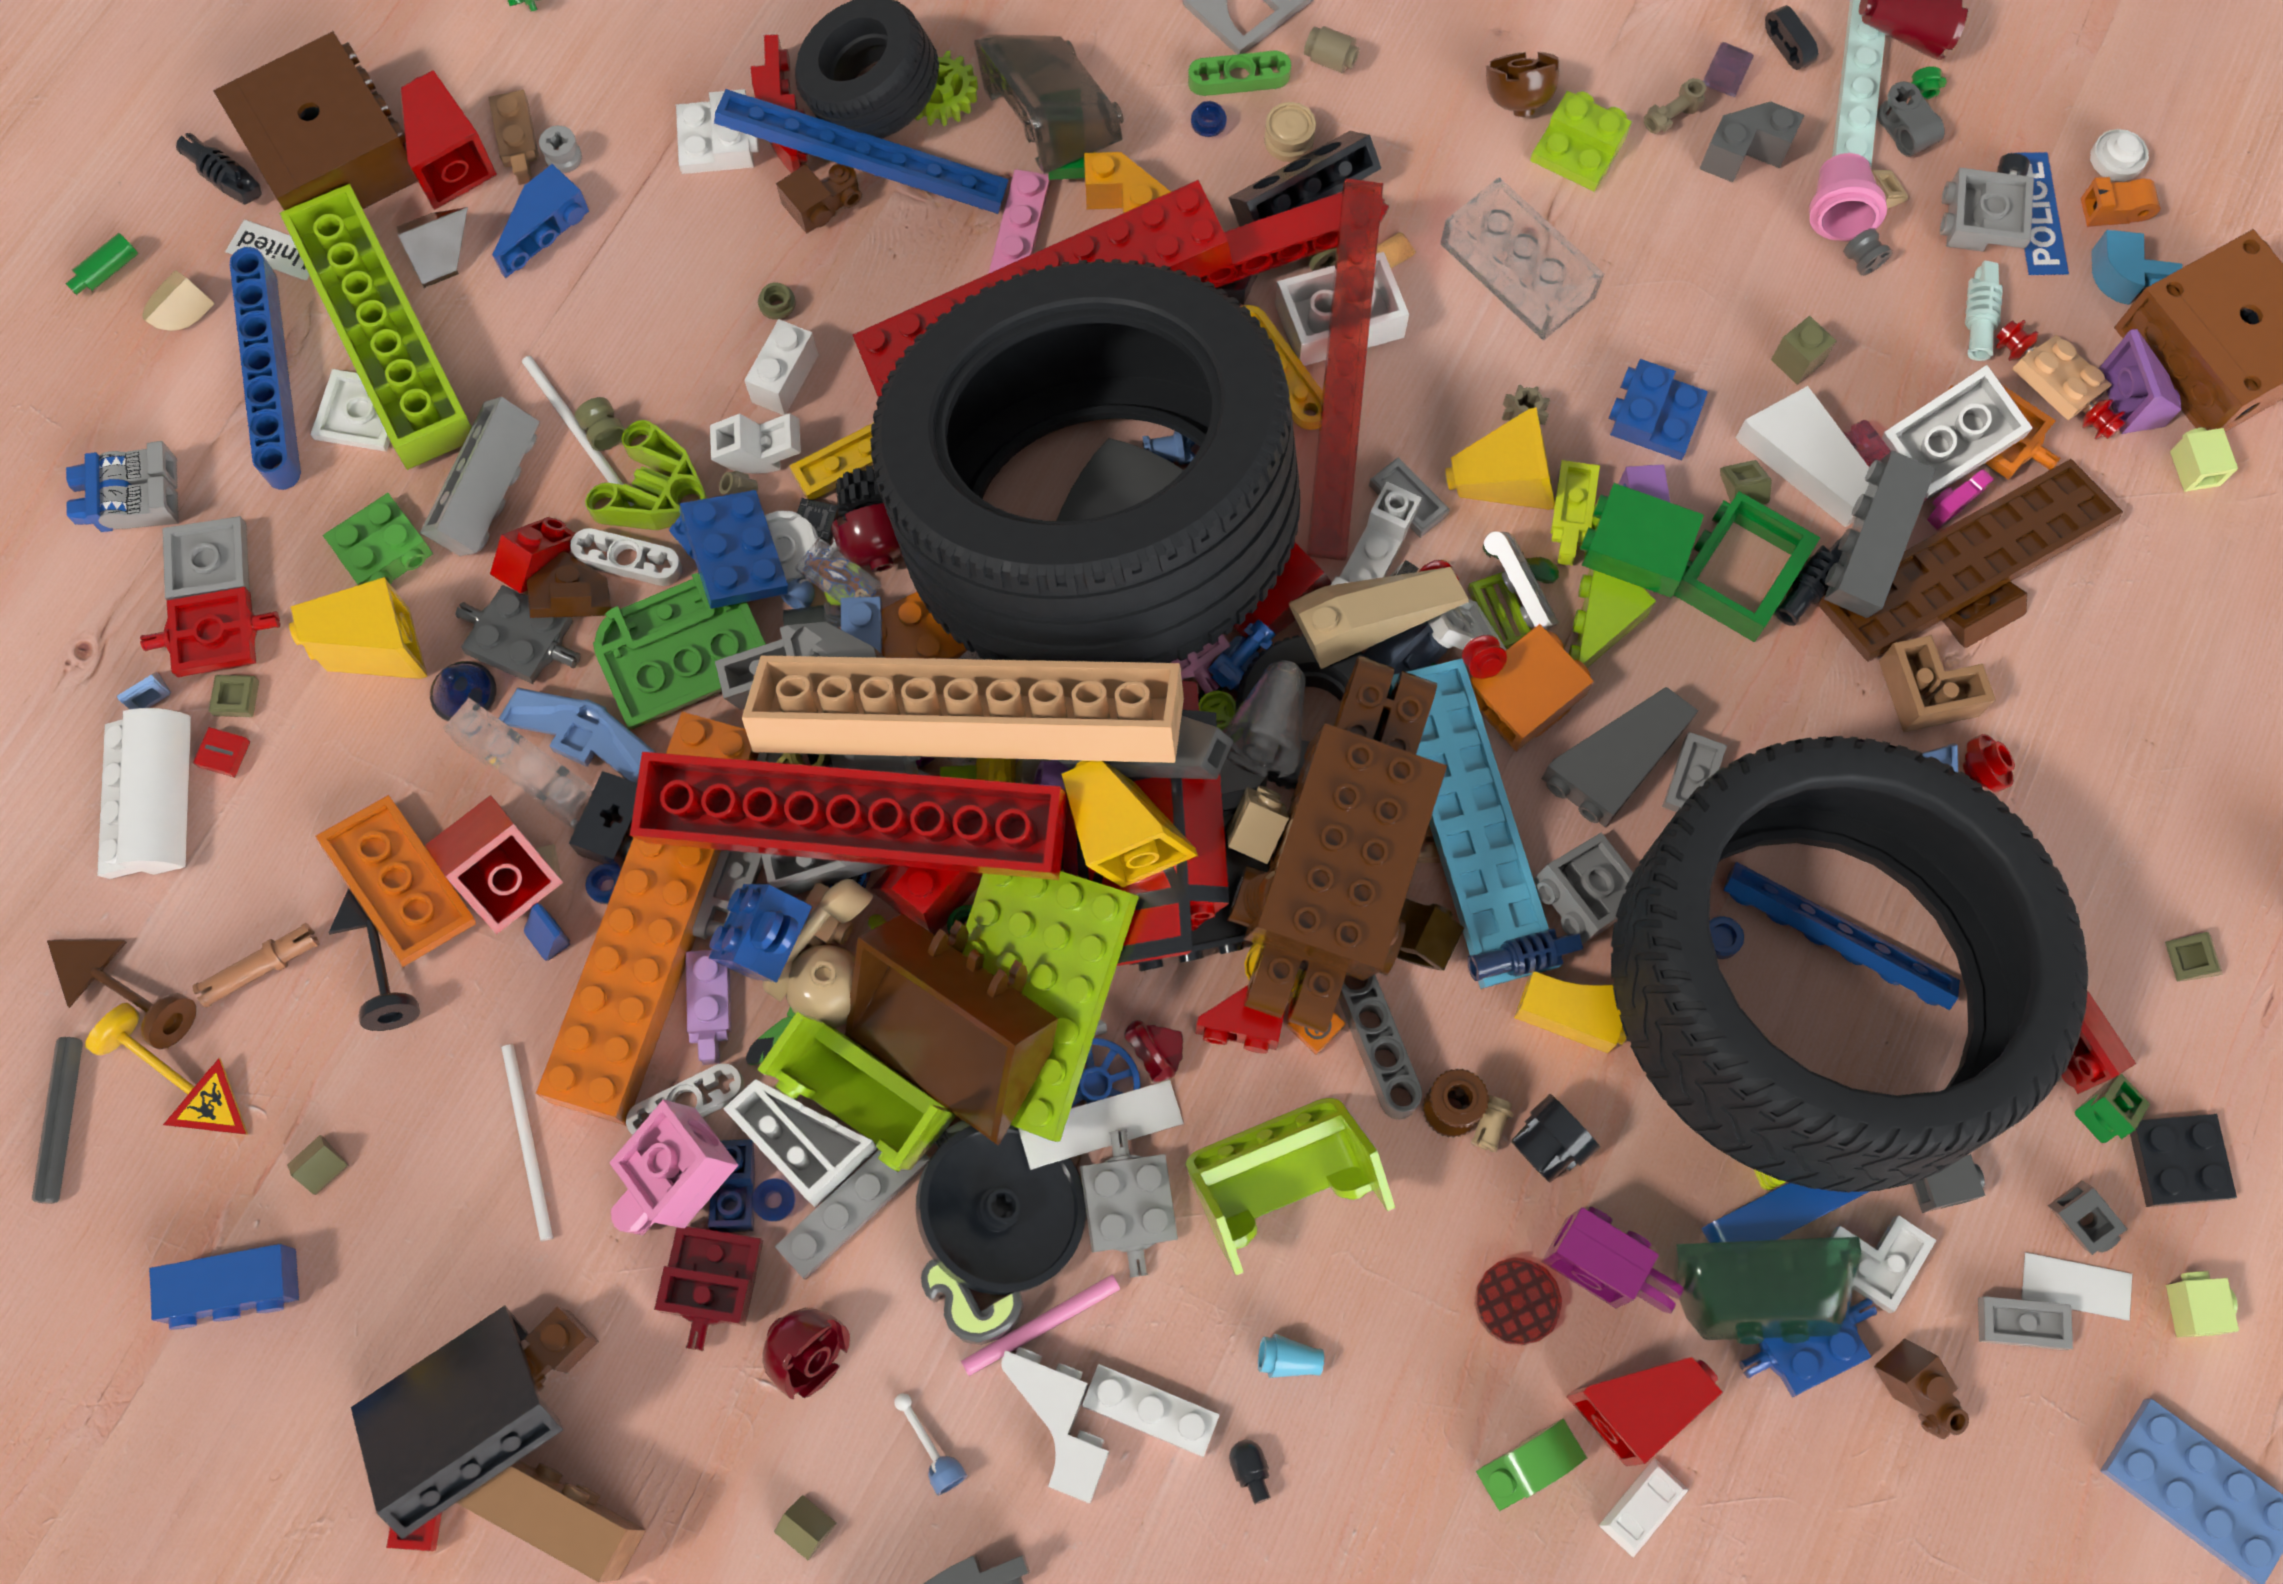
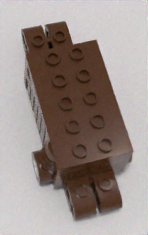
M1361 656L1357 658L1347 682L1334 725L1324 723L1307 746L1304 755L1305 762L1301 768L1298 783L1294 789L1291 804L1287 811L1289 819L1278 840L1276 850L1270 862L1269 871L1264 872L1246 865L1237 885L1227 919L1228 921L1248 927L1244 939L1261 945L1247 987L1244 1006L1281 1018L1300 968L1302 972L1299 975V982L1290 1003L1288 1021L1321 1033H1325L1329 1027L1346 975L1360 980H1365L1377 973L1388 975L1395 963L1406 927V921L1399 919L1447 768V765L1416 755L1435 697L1437 683L1401 671L1392 694L1388 699L1386 697L1394 675V668ZM1380 716H1382V717H1384V718L1382 719V722H1381L1382 725H1381V728H1380V731H1379L1377 740L1375 741V740H1373L1374 734H1375V731H1376V728H1377V725H1378Z

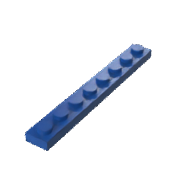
M725 89L715 111L714 124L996 214L999 213L1009 179L872 135L852 131L843 126Z

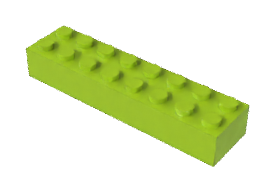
M345 185L280 212V216L376 413L406 470L463 446L472 426L351 185Z

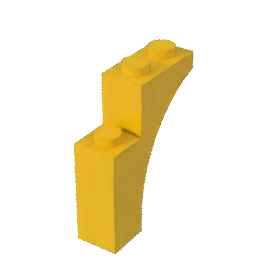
M1533 972L1526 981L1514 1016L1515 1019L1607 1054L1617 1043L1623 1045L1626 1040L1619 1017L1621 1013L1616 1008L1613 985H1580L1561 981L1538 972Z

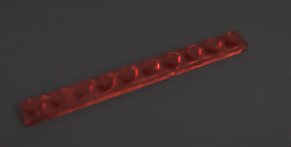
M1347 178L1343 183L1307 555L1309 557L1341 561L1347 559L1383 183Z

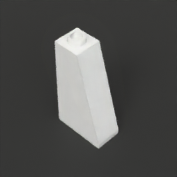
M1808 386L1745 419L1735 437L1742 446L1844 527L1854 523L1856 517L1852 515V510L1860 495L1866 493L1869 482L1865 481V477L1869 467Z

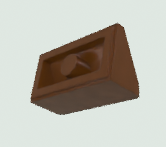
M2010 581L1943 619V622L1964 648H1968L2024 616L2027 612V592Z

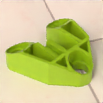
M638 420L625 429L622 435V444L631 459L649 466L650 469L641 466L640 469L637 468L633 474L635 479L632 482V486L614 483L596 485L587 494L585 506L593 520L599 524L661 530L671 527L680 517V502L684 496L696 494L700 499H707V496L686 450L658 426L647 420ZM639 435L648 436L641 444L631 446V442L635 437ZM606 497L612 498L605 507L595 510L598 500Z

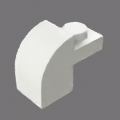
M739 413L710 425L711 460L728 469L742 473L760 474L781 470V460L801 453L799 418L788 413L763 424H758Z

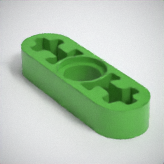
M1281 51L1200 58L1193 61L1189 66L1188 86L1193 93L1200 96L1281 88L1290 79L1291 60ZM1275 66L1280 72L1273 73L1270 67ZM1256 67H1259V76H1255ZM1235 68H1243L1249 72V75L1243 79H1236L1230 75V71ZM1219 71H1224L1223 79H1220ZM1200 74H1206L1209 80H1202Z

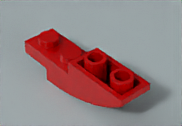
M778 34L764 35L765 65L750 66L755 98L805 114L804 108L798 109L795 94H791L789 79H784V72L790 71L788 49L781 48ZM770 142L779 159L791 173L802 167V162H808L807 153Z

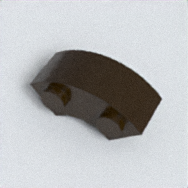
M1405 898L1399 919L1406 921V927L1397 958L1421 967L1444 971L1464 927L1452 919L1453 914L1451 911L1441 905L1432 903L1429 906Z

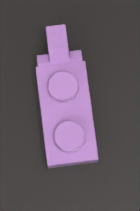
M712 950L686 952L687 1033L689 1034V1042L691 1044L698 1043V1057L703 1065L720 1064L719 1041H728V1033L732 1032L730 969L709 959Z

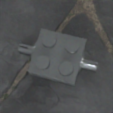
M502 585L490 604L482 611L465 602L459 604L460 608L457 607L456 617L474 624L473 630L461 646L463 652L470 657L524 681L534 684L543 668L553 660L570 666L572 669L580 661V653L562 646L563 637L573 623L572 618H530L528 596L525 594H520Z

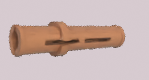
M304 923L301 927L276 941L273 939L267 940L262 943L263 948L206 980L194 984L192 987L194 994H202L197 999L205 1008H208L214 1002L274 969L280 971L286 968L288 961L313 947L319 946L318 937L312 938L311 935L315 934L309 924Z

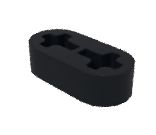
M1785 5L1769 12L1765 17L1766 31L1788 64L1793 69L1798 70L1815 63L1818 58L1816 41L1790 6Z

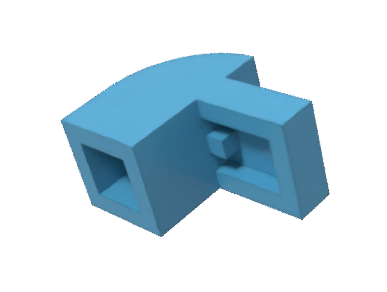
M2106 230L2092 249V275L2096 285L2106 296L2122 304L2129 305L2138 293H2142L2145 288L2182 268V263L2146 260L2144 254V234Z

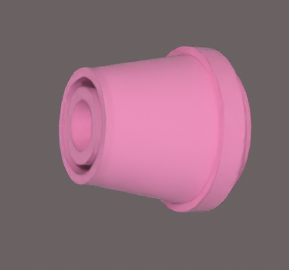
M1843 153L1828 159L1820 168L1816 195L1809 206L1810 224L1814 231L1827 239L1849 241L1867 229H1877L1886 217V196L1883 190L1877 186L1868 160L1854 153Z

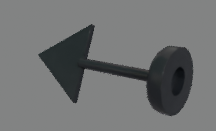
M348 888L329 930V935L364 927L367 928L380 995L369 999L360 1007L359 1023L364 1029L370 1031H387L406 1026L419 1017V1003L410 994L390 992L379 932Z

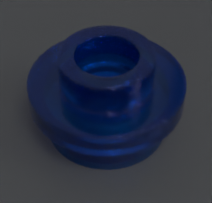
M1204 101L1192 112L1191 126L1201 136H1217L1226 127V113L1214 101Z
M602 864L595 867L588 874L585 887L592 900L599 904L609 903L621 871L619 867L612 864ZM610 879L614 881V885L610 890H601V885L605 880Z
M777 1178L768 1179L759 1184L752 1197L753 1208L757 1215L769 1222L781 1221L788 1217L793 1211L796 1202L792 1187L784 1180ZM774 1193L780 1194L782 1197L781 1204L776 1208H770L767 1204L769 1196Z

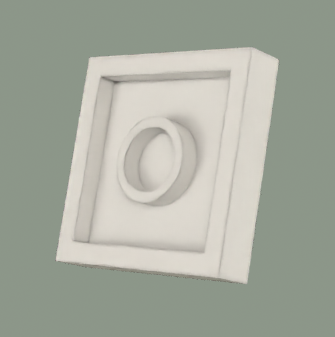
M332 369L310 435L314 440L387 452L390 439L358 374Z

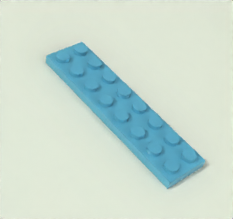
M1462 659L1408 671L1407 673L1437 683L1435 697L1416 755L1447 765L1429 825L1460 925L1464 927L1463 934L1469 954L1478 955L1500 949L1506 940L1549 930L1465 663ZM1399 674L1393 675L1388 691L1389 696L1392 694ZM1561 965L1555 966V967H1551V968H1547V969L1540 970V971H1536V972L1542 973V972H1545V971L1553 970V969H1556V968H1558V967H1561ZM1503 973L1483 978L1478 983L1480 989L1524 978L1532 973L1517 977Z

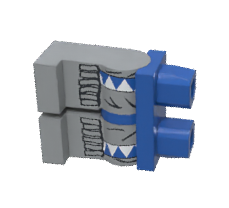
M163 441L147 443V449L128 452L108 451L101 455H98L97 452L86 453L85 464L66 468L68 486L73 492L85 491V498L71 499L66 502L67 516L75 525L94 524L100 532L113 531V529L178 524V493L175 490L178 489L177 458Z

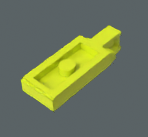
M1566 460L1561 461L1550 532L1552 533L1551 541L1560 543L1557 564L1573 566L1577 545L1581 546L1588 527H1592V515L1595 506L1600 465Z

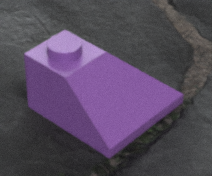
M2138 329L2130 330L2099 367L2105 379L2112 384L2107 390L2109 399L2113 400L2111 406L2114 413L2126 411L2121 417L2125 422L2120 428L2121 434L2165 427L2181 410L2180 395L2174 389L2169 374Z

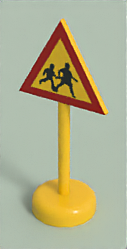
M128 1002L122 1003L109 1011L89 1033L85 1047L97 1056L106 1055L123 1044L187 1094L163 1125L248 1135L221 1058L217 1059L196 1086L192 1085L130 1036L138 1024L139 1012Z

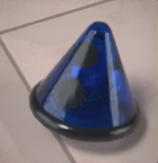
M461 661L447 666L435 677L430 689V702L435 713L442 719L457 724L469 723L485 715L494 703L496 696V683L493 675L483 665L472 661Z

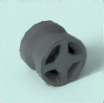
M1875 228L1867 229L1857 235L1843 250L1848 259H1854L1857 263L1856 269L1862 276L1878 269L1892 255L1891 248L1879 241V233Z

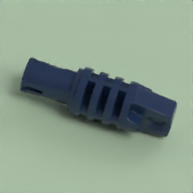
M1549 929L1506 940L1500 949L1478 955H1469L1467 964L1474 981H1480L1483 978L1503 973L1517 977L1564 964L1562 955L1583 950V945L1579 933L1557 937L1555 929Z

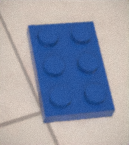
M756 490L680 503V516L710 609L787 594L788 583Z

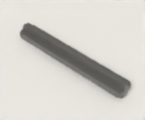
M59 1037L55 1043L32 1192V1200L37 1203L52 1204L57 1203L60 1199L83 1046L82 1040L75 1037Z

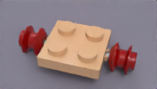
M2013 320L2009 322L1997 334L1996 338L2000 342L1995 348L2000 349L2006 346L2011 351L2008 357L2009 361L2020 359L2012 369L2067 420H2070L2081 411L2087 413L2083 417L2082 428L2093 426L2097 430L2095 440L2102 435L2108 440L2125 424L2121 417L2126 411L2114 413L2110 409L2113 402L2112 399L2102 400L2097 403L2096 400L2104 395L2112 384L2105 379L2104 374L2099 368L2085 361L2070 342L2062 340L2058 335H2055L2039 347L2035 346L2033 348L2037 343L2038 332L2026 333L2023 330L2025 320L2018 324Z

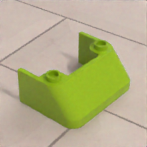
M798 1011L757 1069L764 1075L777 1078L779 1081L775 1087L795 1100H797L800 1094L811 1098L866 1138L872 1140L881 1151L878 1159L897 1172H900L901 1169L911 1170L947 1130L956 1117L946 1107L914 1086V1084L846 1035L823 1021Z
M1324 1098L1203 1147L1192 1153L1186 1161L1191 1181L1215 1238L1235 1275L1243 1273L1236 1249L1247 1246L1256 1236L1258 1231L1255 1222L1256 1218L1331 1187L1337 1196L1350 1200L1359 1199L1365 1196L1367 1192L1373 1190L1387 1211L1395 1208L1377 1149L1343 1103L1335 1098Z

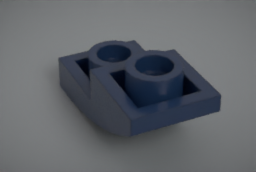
M751 1139L720 1140L738 1166L710 1198L708 1228L712 1231L725 1233L754 1231V1142Z

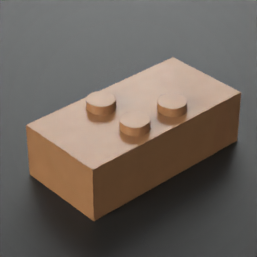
M518 1460L456 1502L597 1582L620 1579L646 1531L644 1528L598 1504L600 1495L580 1484L573 1486L569 1483L565 1485L560 1483L559 1481L563 1475L542 1463H539L535 1469Z

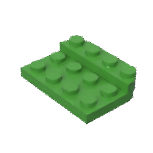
M695 573L692 574L693 579L622 609L616 606L605 614L606 617L599 625L595 642H593L594 652L629 730H633L722 692L715 661L765 645V641L747 602L710 609L700 575Z

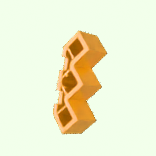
M1122 152L1084 153L1086 210L1123 208V213L1171 192Z

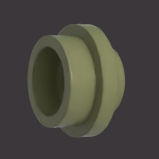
M777 282L766 285L758 297V306L761 313L770 319L777 320L789 316L796 304L792 290ZM775 301H782L779 305H772Z

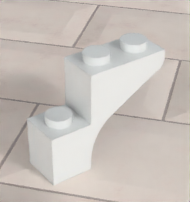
M1018 1347L1016 1354L1005 1351L1001 1362L1003 1371L1047 1425L1054 1439L1056 1458L1048 1487L1091 1504L1110 1452L1102 1449L1104 1440L1081 1430L1077 1438L1070 1436L1088 1388V1384L1080 1380L1083 1373L1061 1363H1058L1056 1370L1040 1364L1042 1356Z

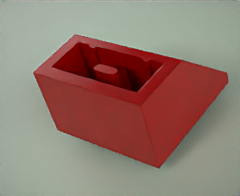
M2087 991L2086 1011L2079 1040L2065 1072L2061 1075L2062 1079L2069 1086L2073 1087L2077 1094L2100 1085L2137 1064L2089 991Z

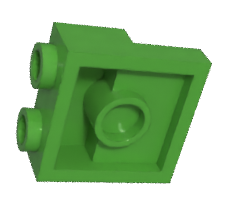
M386 493L323 534L325 540L358 585L383 577L391 585L393 580L408 570L420 567L428 557L433 555V552L389 493Z

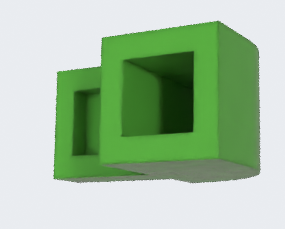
M1563 1418L1532 1435L1516 1448L1485 1464L1476 1473L1496 1507L1501 1511L1554 1483L1587 1459V1456Z

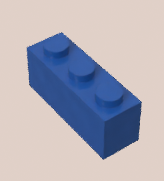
M283 1244L149 1268L152 1321L169 1324L170 1330L197 1326V1319L211 1316L215 1322L238 1319L241 1317L240 1311L256 1308V1313L277 1312L284 1310V1303L299 1300L296 1249Z

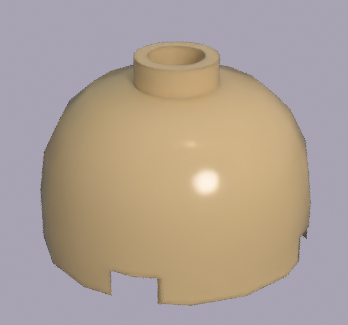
M833 944L814 945L802 951L792 962L786 993L787 1002L793 1012L796 1014L798 1011L819 1019L834 1028L846 1024L847 1015L850 1012V993L855 956L846 948Z

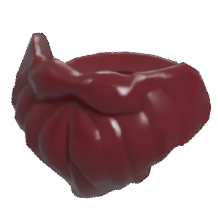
M1141 1020L1132 1021L1125 1030L1124 1038L1135 1048L1136 1055L1144 1062L1145 1070L1149 1073L1152 1083L1173 1078L1178 1070L1179 1062L1183 1059L1182 1032L1165 1027H1157L1156 1025H1146Z

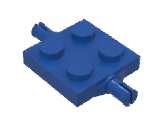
M1824 1278L1747 1318L1758 1337L1761 1352L1739 1361L1741 1370L1755 1363L1758 1364L1743 1372L1749 1379L1771 1368L1782 1379L1793 1398L1872 1358L1858 1335L1856 1324L1876 1316V1307L1874 1306L1859 1313V1311L1873 1304L1869 1298H1865L1863 1301L1846 1309L1838 1301L1827 1280Z

